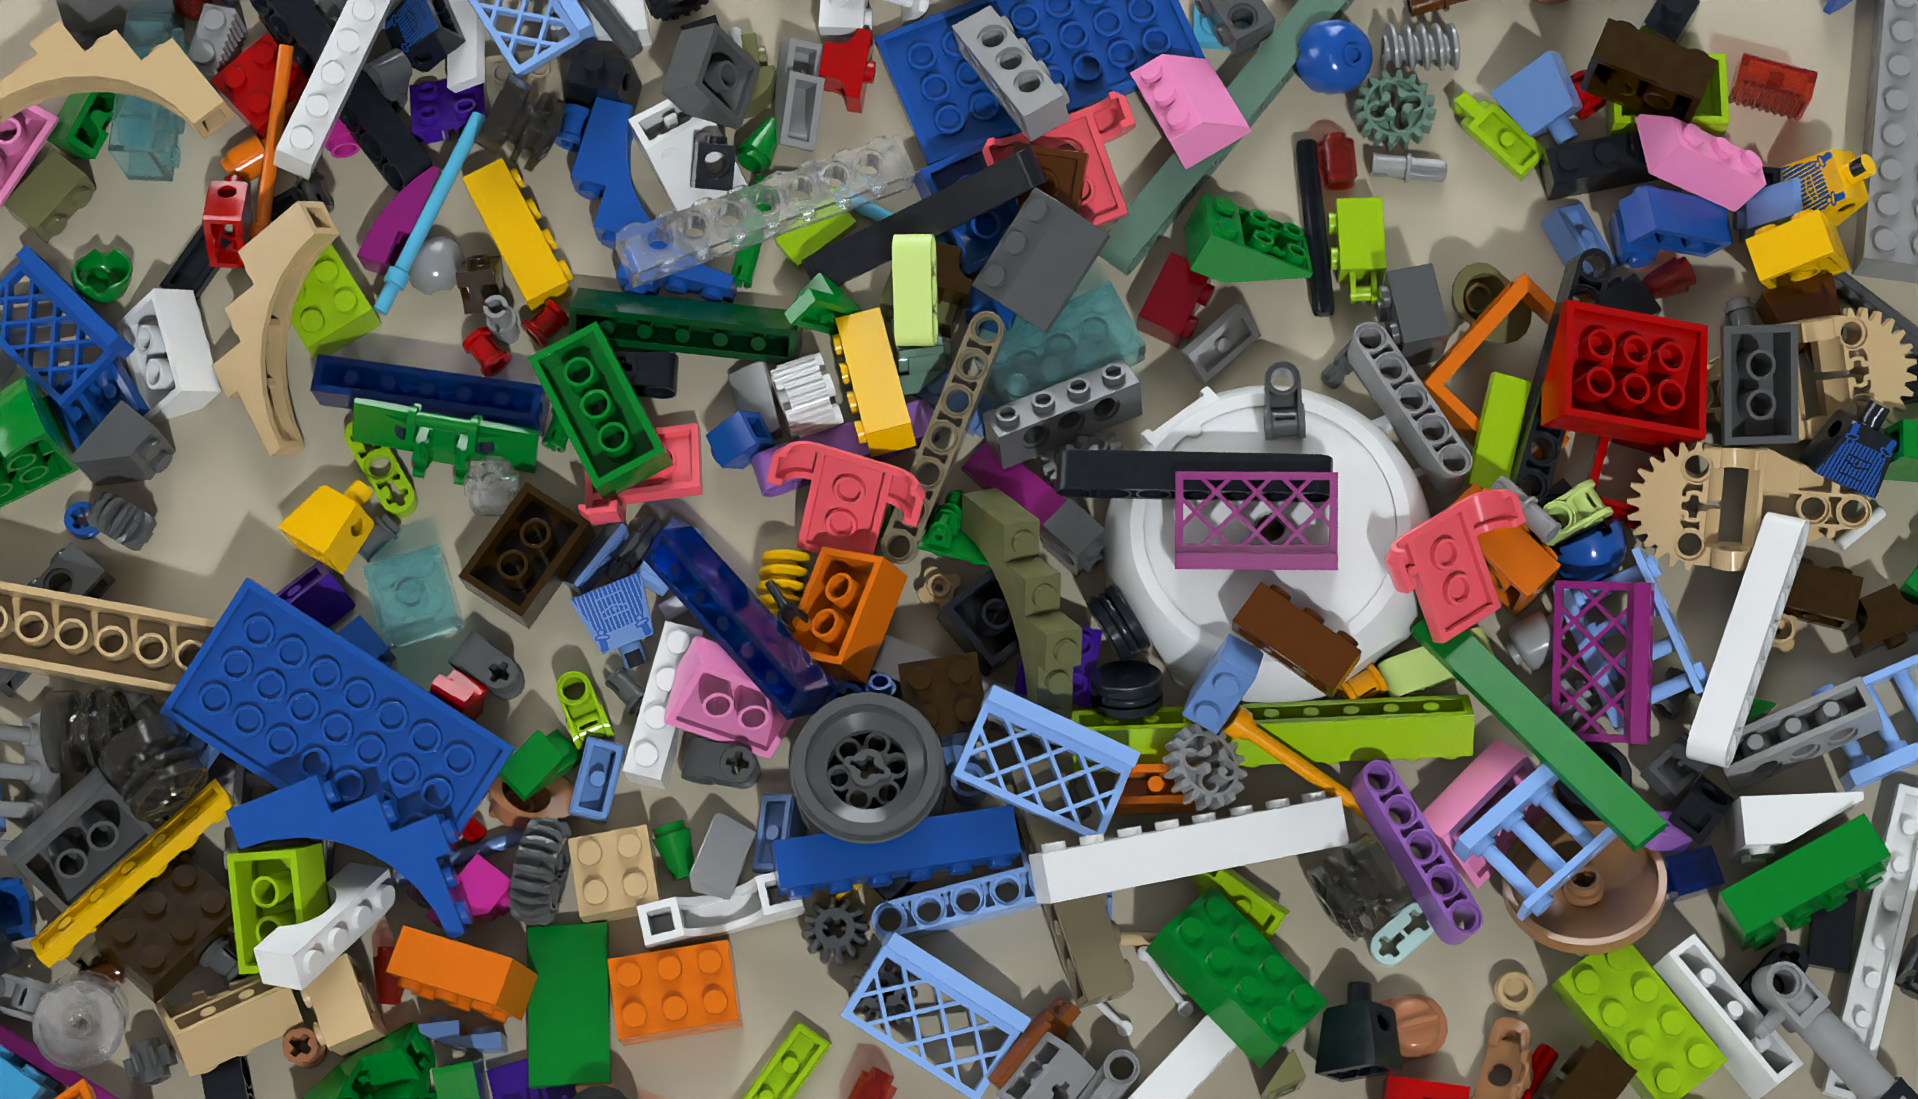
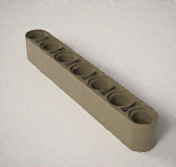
M979 312L969 323L910 469V473L919 481L926 493L924 515L919 520L917 527L902 522L904 515L900 509L895 507L882 538V553L892 563L908 564L916 558L919 553L918 545L939 504L1006 338V326L1000 316L994 312ZM987 320L996 322L998 324V333L994 338L983 340L978 337V327L982 322ZM977 356L983 360V370L977 376H967L963 371V364L969 357ZM963 392L968 395V407L959 413L952 412L948 405L950 397L954 393ZM942 428H949L954 433V442L948 448H937L934 443L936 432ZM927 464H935L940 472L937 482L932 485H924L919 477L920 470ZM897 536H905L910 542V550L904 557L897 558L891 552V542Z

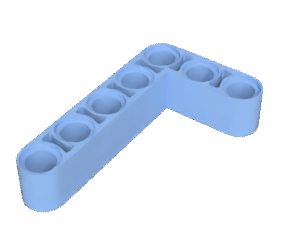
M1019 832L1018 837L1021 848L1019 855L1023 867L885 901L879 904L872 914V926L876 936L881 941L884 940L888 931L883 930L879 923L884 915L891 913L898 915L902 919L899 928L892 932H896L905 939L910 940L1043 906V904H1037L1032 872ZM1004 884H1011L1018 889L1019 894L1015 900L1005 902L997 897V889ZM965 894H973L979 898L980 903L975 910L966 912L958 907L957 902L959 898ZM926 904H935L940 908L941 913L936 920L927 922L918 916L921 907Z

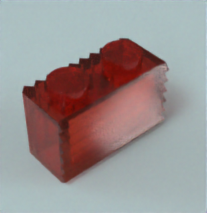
M1743 52L1733 75L1728 102L1730 104L1735 102L1737 106L1742 104L1744 108L1750 106L1752 110L1757 108L1759 112L1765 110L1766 113L1772 112L1774 116L1779 113L1781 118L1787 116L1788 119L1794 117L1798 121L1802 118L1812 99L1818 72Z

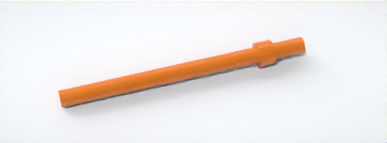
M279 44L255 223L250 224L249 238L252 239L270 225L278 168L273 165L275 150L283 132L294 47L290 45Z

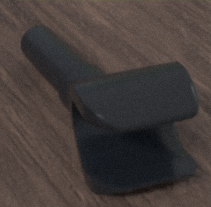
M773 580L765 584L779 607L777 618L783 626L795 633L796 630L792 626V621L796 616L805 623H808V614L795 604L789 603Z

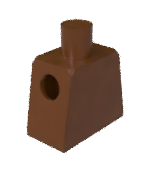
M1832 273L1762 292L1755 304L1756 312L1764 325L1781 324L1826 315H1841ZM1798 343V354L1805 353L1811 370H1814L1811 343Z

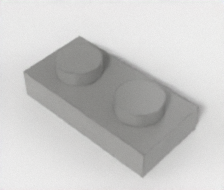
M1236 303L1180 352L1197 380L1206 383L1260 337L1261 334L1245 307Z

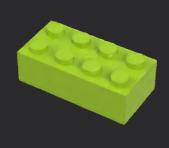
M1633 944L1616 951L1586 956L1550 986L1594 1041H1600L1638 1071L1629 1084L1641 1099H1681L1729 1061Z

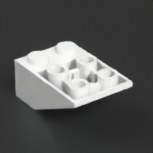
M669 99L628 119L635 141L685 228L751 194L736 161L733 191L690 187L694 142L704 143L705 135L723 137L716 123L684 114ZM717 152L709 153L704 160L705 169L711 174L719 172L723 166L721 155Z

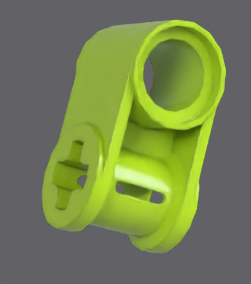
M569 671L561 675L556 684V693L577 750L584 749L587 736L598 739L604 736L608 738L614 737L615 734L603 705L600 704L596 691L588 677L579 671ZM579 683L586 687L585 693L580 699L569 700L566 697L567 690L573 684Z

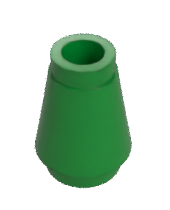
M765 117L763 122L738 146L737 160L746 170L753 173H762L764 169L771 166L778 146L775 118Z
M678 820L653 829L655 839L652 841L669 873L672 875L673 881L689 877L694 864L690 828L685 827L683 820Z

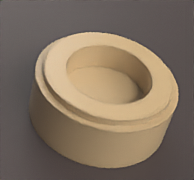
M1510 970L1503 973L1494 984L1493 995L1496 1003L1503 1010L1516 1013L1525 1010L1531 1005L1536 995V988L1529 975L1519 970Z

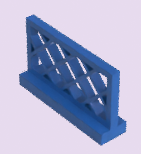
M25 245L15 255L21 261L0 281V305H3L2 322H0V347L59 406L66 409L119 355L126 359L135 348L42 257ZM26 275L30 279L29 295L14 296V286ZM53 301L52 317L37 318L38 302ZM28 303L27 319L12 321L13 304ZM75 323L76 339L60 341L61 325ZM51 326L50 342L35 343L36 327ZM26 328L25 344L11 346V329ZM99 346L104 351L93 364H83L84 347ZM75 348L74 365L58 366L59 350ZM50 350L49 366L46 368H33L34 352ZM73 373L72 385L61 395L56 390L57 375ZM42 376H48L47 381Z

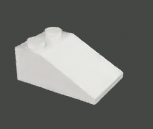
M1864 792L1740 796L1724 815L1729 860H1741V864L1744 866L1765 864L1766 859L1775 856L1847 815L1864 800Z

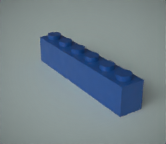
M1013 805L927 817L914 829L901 837L883 843H850L832 837L827 833L775 840L771 846L778 896L788 895L789 900L806 899L813 896L812 891L828 889L829 894L845 893L852 891L853 885L868 883L869 888L885 887L893 884L894 878L907 876L909 882L924 881L933 878V872L948 870L949 876L963 875L972 872V866L988 864L989 870L1002 869L1012 866L1011 860H1016L1021 853Z

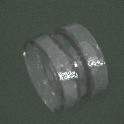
M89 970L70 972L55 980L43 994L32 1021L34 1042L42 1056L58 1067L73 1071L93 1069L109 1060L119 1048L130 1017L128 1000L121 987L104 974ZM83 1017L88 1024L82 1025L81 1020L75 1021L74 1018Z

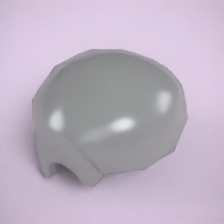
M445 236L426 237L408 272L412 287L426 295H432L435 291L451 290L457 283L455 273L462 262L465 261V256L460 246Z

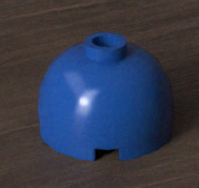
M1340 19L1318 21L1306 29L1300 37L1297 46L1301 48L1299 52L1300 59H1296V68L1302 81L1312 91L1331 95L1349 92L1361 85L1370 72L1373 54L1369 39L1357 25Z
M1615 516L1610 518V525L1606 526L1603 521L1597 526L1566 540L1567 543L1557 548L1548 545L1558 557L1557 562L1561 564L1557 573L1567 581H1602L1613 576L1612 572L1623 564L1627 555L1626 537L1618 518Z

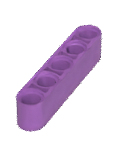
M922 399L906 403L917 446L871 457L868 443H859L854 421L755 454L750 461L762 496L775 497L811 484V480L803 478L788 479L781 486L766 482L773 453L792 442H816L880 462L918 450L933 415L929 401ZM939 430L934 436V443L941 438Z
M1384 760L1369 762L1351 782V793L1436 935L1448 945L1463 943L1477 932L1483 923V915L1478 904L1396 770ZM1368 777L1375 779L1379 783L1380 789L1372 787ZM1389 811L1398 815L1401 824H1397L1390 818ZM1410 846H1414L1420 851L1422 859L1412 854ZM1431 880L1440 884L1443 894L1434 890ZM1453 915L1463 921L1464 929L1457 927L1453 921Z

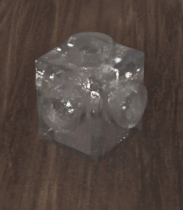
M486 456L482 458V461H471L470 474H465L464 494L465 497H469V507L476 517L502 516L522 488L520 473H516L510 461H505V458L499 456Z

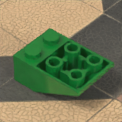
M1204 193L1183 228L1189 269L1217 281L1232 283L1311 278L1313 274L1305 231H1302L1293 223H1281L1271 219L1259 210H1248L1237 206L1226 197H1214Z

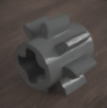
M158 1037L148 1038L129 1047L132 1058L123 1060L128 1079H133V1081L140 1080L142 1087L153 1086L171 1078L169 1067L178 1064L172 1045L168 1046V1043L161 1045Z

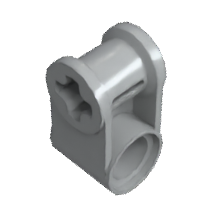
M2 974L0 976V1012L15 1019L37 1024L39 1020L36 1016L44 992H49L51 985L21 975Z

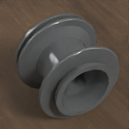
M874 692L852 693L836 698L821 707L807 721L798 734L792 750L790 762L791 785L801 818L812 835L827 833L832 837L850 843H883L901 837L914 829L927 817L940 816L942 814L946 800L947 783L944 754L938 735L929 721L917 709L898 698ZM893 762H896L905 767V770L902 773L894 774L890 771L889 767ZM869 766H874L875 774L870 773L868 779H863L861 771H866ZM839 774H844L848 777L847 783L843 786L833 785V781ZM885 789H893L897 794L893 800L884 801L880 798V793ZM856 795H863L868 799L866 805L860 808L854 807L851 804V800Z

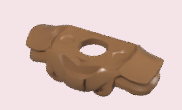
M1500 1017L1494 1022L1477 1085L1470 1099H1521L1525 1090L1530 1088L1534 1078L1532 1049H1530L1531 1028L1524 1021L1511 1017ZM1503 1066L1509 1068L1512 1072L1510 1082L1500 1087L1492 1085L1489 1082L1490 1072L1496 1067Z

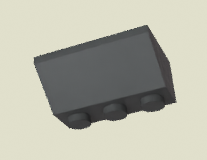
M56 0L64 27L80 47L85 50L91 48L98 38L108 35L115 29L127 43L146 36H168L174 33V31L185 29L181 0Z
M1035 187L972 286L1048 334L1111 236L1063 203Z
M1798 324L1720 326L1721 445L1799 443Z
M96 767L11 841L4 850L13 866L63 913L154 833L156 829L125 794Z

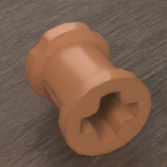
M305 1027L290 1030L282 1042L284 1056L290 1062L304 1069H312L319 1066L327 1054V1046H321L315 1033ZM302 1041L311 1047L307 1055L298 1049Z

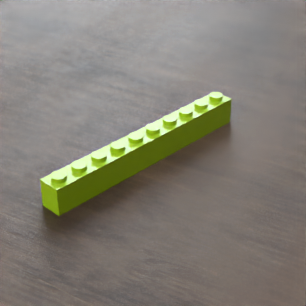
M1469 694L1240 704L1252 712L1253 719L1257 722L1256 726L1309 763L1337 764L1341 761L1371 762L1388 759L1415 761L1420 758L1442 757L1445 759H1456L1460 756H1473L1474 712ZM1185 706L1161 707L1159 711L1150 716L1130 720L1107 718L1093 710L1072 711L1071 718L1072 721L1141 752L1136 764H1164L1162 758L1170 754L1165 745L1174 739V734L1195 723L1182 715ZM1226 735L1225 741L1228 744L1234 741L1238 743L1234 750L1235 755L1245 757V760L1239 766L1253 768L1260 765L1283 764L1248 739L1241 740L1238 738L1234 740ZM1072 754L1074 773L1081 771L1080 764L1076 755ZM1086 760L1088 768L1096 765ZM1101 768V769H1099V770H1096V771H1094V772H1091V774H1098V773H1101L1102 771H1109V770H1107V769H1105V768Z

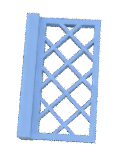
M468 0L516 77L520 79L581 42L586 47L597 41L592 23L577 0H547L548 6L545 15L527 12L530 0H522L520 10L502 7L503 0H496L495 5L479 3L478 0ZM553 11L556 13L558 18L552 17ZM485 12L492 13L490 19ZM499 15L517 18L513 34L496 30L495 27ZM524 20L542 23L538 39L520 36ZM549 25L564 27L570 35L558 43L545 41ZM504 41L510 42L509 48L506 46ZM517 43L535 47L533 57L519 65L514 58Z
M993 685L984 696L981 709L951 777L1079 836L1099 833L1104 835L1130 772L1135 767L1141 752ZM988 715L1003 721L1008 737L990 744L988 743L982 728ZM1012 726L1022 730V732L1015 734ZM1031 734L1040 739L1045 754L1025 761L1017 739ZM979 737L982 746L973 749ZM1011 742L1019 763L999 771L991 749ZM1049 743L1059 748L1052 751ZM1068 751L1076 755L1081 771L1062 778L1054 756ZM985 752L993 772L992 774L978 778L964 771L970 756ZM1048 759L1056 780L1036 787L1028 765ZM1086 760L1096 765L1088 768ZM1021 768L1029 790L1015 795L1007 791L1001 775ZM1105 768L1118 774L1119 776L1113 790L1099 794L1091 772ZM1084 775L1092 798L1073 804L1064 782ZM995 778L998 786L993 785L987 781ZM1058 785L1066 807L1052 812L1044 808L1038 792ZM1032 795L1035 803L1030 802L1024 798ZM1109 797L1106 807L1104 808L1101 799ZM1095 802L1101 817L1095 831L1081 825L1075 809ZM1069 812L1071 820L1061 816V814Z
M889 931L880 944V950L839 1016L970 1099H980L990 1083L987 1078L1009 1052L1020 1032L1023 1033L1031 1018L901 935ZM888 958L899 965L903 983L881 988L878 970L884 960ZM907 971L919 979L909 981ZM873 980L875 990L866 991ZM927 983L934 988L937 1005L915 1010L910 986ZM904 988L909 1011L887 1016L882 993ZM941 993L953 1001L943 1003ZM877 995L881 1018L865 1022L852 1014L861 998ZM960 1004L968 1010L971 1026L949 1031L944 1008ZM938 1010L943 1033L921 1038L917 1015ZM975 1014L987 1022L977 1024ZM911 1016L915 1040L903 1043L893 1040L889 1021ZM883 1023L885 1034L872 1025ZM995 1026L1007 1034L999 1049L983 1053L979 1035L980 1029ZM973 1032L977 1055L955 1059L951 1036ZM945 1038L950 1061L933 1065L926 1060L923 1043ZM917 1045L919 1055L906 1047ZM994 1056L987 1067L985 1058ZM979 1060L982 1077L974 1090L961 1083L957 1065ZM951 1067L953 1077L941 1069Z

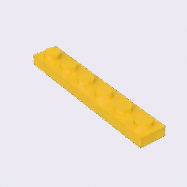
M216 779L211 781L34 937L29 943L38 959L50 968L57 961L67 958L80 940L88 933H93L101 928L106 921V917L119 906L129 903L135 897L137 890L149 879L162 874L167 868L168 863L181 851L191 848L199 839V835L210 825L223 820L227 816L225 811L229 810L236 803L227 790Z

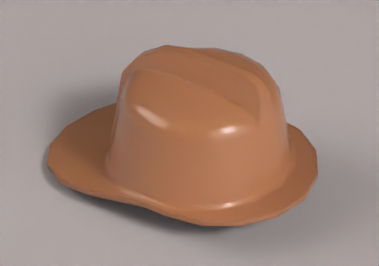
M498 776L489 788L492 797L489 806V816L499 819L506 826L516 830H524L529 821L535 817L565 819L572 815L568 811L575 786L568 779L560 777L523 801Z
M1408 994L1377 1002L1391 1007L1395 1012L1402 1064L1426 1058L1436 1053L1445 1043L1448 1033L1447 1018L1442 1008L1433 999L1421 994Z

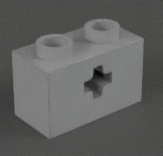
M1046 1031L996 1096L1000 1099H1076L1097 1071L1069 1044Z

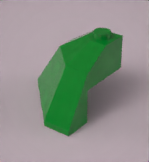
M415 1021L407 1023L341 1061L304 1095L303 1099H437L436 1092L431 1090L430 1069L436 1068L435 1051L425 1036L419 1033V1028Z

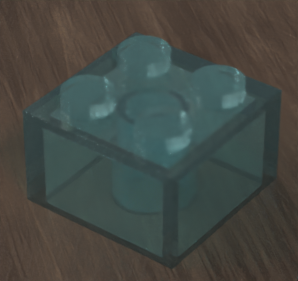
M438 544L362 566L380 637L390 650L465 628L447 559Z

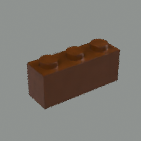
M1260 582L1232 620V630L1332 699L1360 660L1362 651L1357 648L1358 642L1344 631L1338 630L1335 633L1323 625L1325 620L1314 610L1308 607L1301 610L1290 602L1291 596L1274 584L1268 587Z

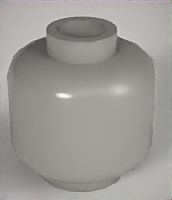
M1535 612L1510 627L1509 636L1512 641L1505 646L1516 665L1524 662L1531 670H1537L1552 662L1554 624L1552 614L1546 617L1541 612ZM1563 635V644H1564L1565 642H1567V639H1566V637Z

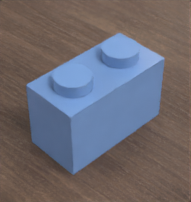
M1229 633L1191 688L1182 715L1217 735L1255 681L1264 653Z

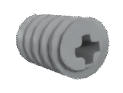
M1419 23L1412 34L1410 26L1402 24L1397 34L1395 26L1387 24L1381 40L1382 71L1385 70L1388 61H1392L1395 71L1401 68L1403 60H1407L1410 71L1415 70L1418 60H1422L1425 71L1430 70L1433 60H1437L1440 71L1445 69L1448 60H1452L1455 70H1458L1460 65V40L1455 25L1447 23L1442 34L1439 24L1433 23L1427 34L1424 24Z

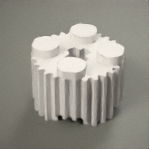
M820 352L777 365L776 369L770 371L774 391L784 414V420L791 439L796 437L803 438L844 424L839 405L835 403V388L830 374L826 371Z

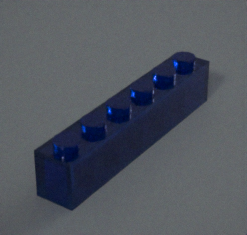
M322 354L317 356L310 388L318 403L324 406L353 410L355 398H365L404 406L417 403L422 404V411L470 420L472 416L479 414L483 415V420L533 428L539 431V436H544L550 406L548 396L542 385Z
M693 526L660 530L643 560L787 720L815 714L824 705L835 688L836 683Z

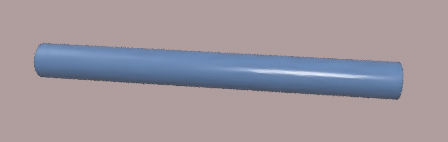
M514 829L458 849V852L448 855L444 862L445 864L450 862L455 868L469 863L476 853L481 857H486L517 846L523 837L524 830ZM398 871L394 872L399 887L411 883Z

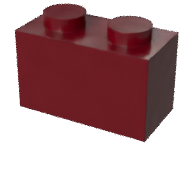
M1171 252L1138 315L1137 330L1179 348L1183 338L1190 339L1196 329L1199 318L1195 317L1199 306L1206 307L1214 293L1215 286L1211 284V278L1191 271L1188 259Z

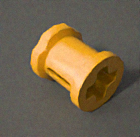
M1370 663L1363 671L1346 682L1344 681L1338 690V694L1342 700L1368 699L1376 694L1382 696L1387 693L1388 687L1378 669Z

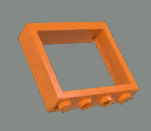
M1525 273L1510 281L1421 379V382L1452 427L1473 447L1480 420L1444 384L1520 300L1549 326L1555 302ZM1566 430L1561 449L1570 439L1566 435L1569 432L1568 430ZM1537 444L1531 453L1534 458L1541 460L1542 451Z

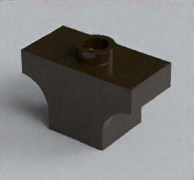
M936 241L938 304L943 301L970 308L974 295L973 280L965 277L961 272L963 265L962 247Z
M487 254L467 257L462 262L455 274L457 286L462 296L465 315L483 313V306H487L484 302L489 296L500 295L505 298L501 255L491 257Z
M1895 583L1859 599L1855 618L1858 632L1847 644L1854 658L1884 645L1887 650L1897 648L1910 640L1907 635L1918 631V605L1905 600Z

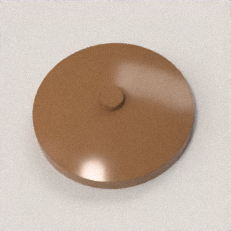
M1551 816L1530 825L1566 863L1583 849ZM1577 818L1595 837L1608 827L1603 821H1584ZM1617 836L1551 895L1555 899L1554 902L1538 917L1533 912L1523 921L1516 916L1525 899L1501 875L1502 895L1506 908L1515 923L1539 943L1572 954H1602L1616 951L1634 943L1654 926L1662 913L1666 900L1667 872L1659 851L1650 850L1643 846L1635 853ZM1518 837L1515 838L1505 856L1537 888L1541 887L1554 873Z

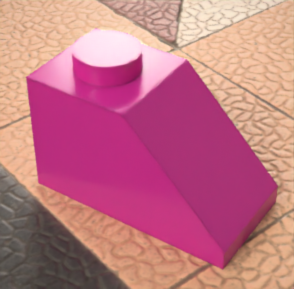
M476 853L457 876L459 885L454 888L459 901L465 900L472 913L473 923L494 921L499 914L504 916L511 910L509 905L511 879ZM431 908L425 917L438 928L443 927L436 912Z

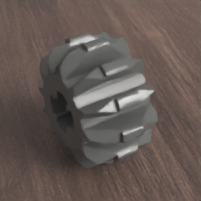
M102 492L100 497L95 499L91 505L90 512L86 517L88 524L133 551H140L144 544L148 543L157 525L151 515L112 492Z
M830 896L828 897L829 908L824 910L819 902L813 904L815 912L819 915L818 917L812 915L804 916V922L813 928L802 931L801 935L804 940H814L807 947L811 955L822 949L820 954L821 963L826 964L831 954H835L836 963L838 966L844 964L842 953L848 952L853 960L859 957L856 949L853 947L854 944L860 947H867L868 940L859 934L869 931L870 925L869 922H858L865 914L861 907L850 912L852 906L851 899L845 898L841 907L837 908L835 897ZM834 923L835 926L840 927L844 924L846 926L842 927L844 935L839 939L835 935L827 937L826 935L830 934L829 925Z
M884 960L878 972L880 986H892L903 983L902 977L898 978L901 974L899 965L894 964L891 971L887 972L886 960ZM868 963L863 966L865 972L870 966ZM911 973L907 974L909 981L914 980ZM854 975L852 978L853 983L857 986L862 977ZM873 980L866 991L875 990ZM904 988L894 990V995L887 996V1003H884L887 1016L899 1014L900 1009L904 1012L909 1011L908 1003L904 1000L907 999ZM911 988L913 999L917 998V989ZM854 990L849 992V998L851 997ZM873 995L861 998V1002L853 1010L854 1014L857 1016L868 1011L865 1016V1022L874 1020L877 1016L881 1018L877 996L875 998H872ZM902 1018L894 1020L898 1026L904 1023ZM881 1023L880 1027L884 1030L883 1023Z

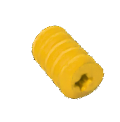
M774 549L762 554L761 563L764 566L759 569L758 577L762 581L757 583L756 592L760 596L754 600L753 606L757 611L752 613L751 621L755 626L770 633L787 636L789 629L778 621L779 607L765 584L773 580L789 603L799 606L802 598L795 596L794 592L805 591L806 585L796 581V577L807 576L808 570L798 566L799 562L810 561L811 556L808 553L793 549Z

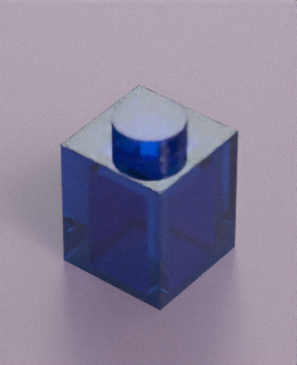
M1712 845L1670 856L1663 860L1667 872L1666 894L1669 895L1671 903L1717 891L1725 884Z

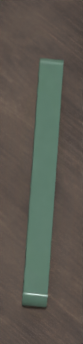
M1299 0L1226 89L1250 128L1298 71L1296 59H1300L1299 52L1301 47L1297 46L1300 37L1306 29L1318 21L1340 19L1355 0ZM1242 138L1185 170L1174 151L1127 208L1130 215L1118 219L1107 232L1111 237L1098 256L1126 276L1129 275Z

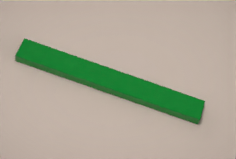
M1425 618L1412 628L1411 635L1635 853L1666 828L1667 822L1469 631L1464 630L1444 644L1433 642Z

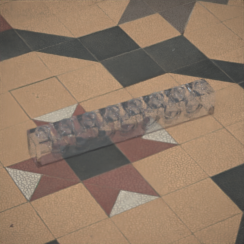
M898 134L888 138L886 136H878L860 148L854 150L844 148L826 160L820 162L816 160L807 161L801 164L797 170L786 174L780 172L770 174L760 183L749 187L747 185L736 186L729 190L726 195L715 199L711 197L702 198L684 210L678 212L676 210H668L658 215L655 220L647 223L635 222L628 224L620 232L616 233V251L632 288L910 190L913 188L916 172ZM870 166L875 168L878 172L875 174H866L861 170V168ZM829 179H838L843 183V185L834 187L829 185L826 181ZM794 191H803L808 195V197L805 199H797L793 197L791 193ZM761 203H767L774 209L764 212L757 209L756 206ZM724 216H733L738 219V222L726 224L720 219ZM690 228H697L703 234L692 237L687 235L685 231ZM653 241H663L668 246L658 250L652 248L649 244Z

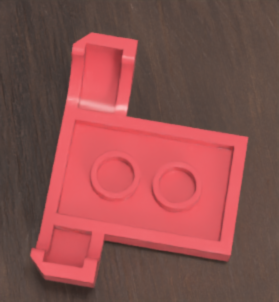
M1115 91L1109 92V96L1104 100L1068 114L1069 121L1031 142L1023 132L1000 139L989 138L982 150L986 164L990 166L1012 155V142L1088 153L1089 159L1079 215L1097 227L1130 215L1104 145L1127 134L1136 127L1127 98Z
M692 423L655 428L673 465L606 501L597 492L585 470V504L578 505L582 517L592 525L624 522L627 504L703 495L701 430L699 424Z
M796 441L777 449L771 457L766 482L778 486L792 478L811 480L797 548L820 554L822 546L876 555L888 503L902 511L904 515L903 523L917 527L926 496L923 486L914 475L900 467L810 441Z
M1491 489L1470 495L1400 536L1390 546L1384 561L1394 589L1407 594L1415 590L1433 642L1444 644L1501 608L1477 536L1498 528H1515L1526 522L1516 493L1507 489Z

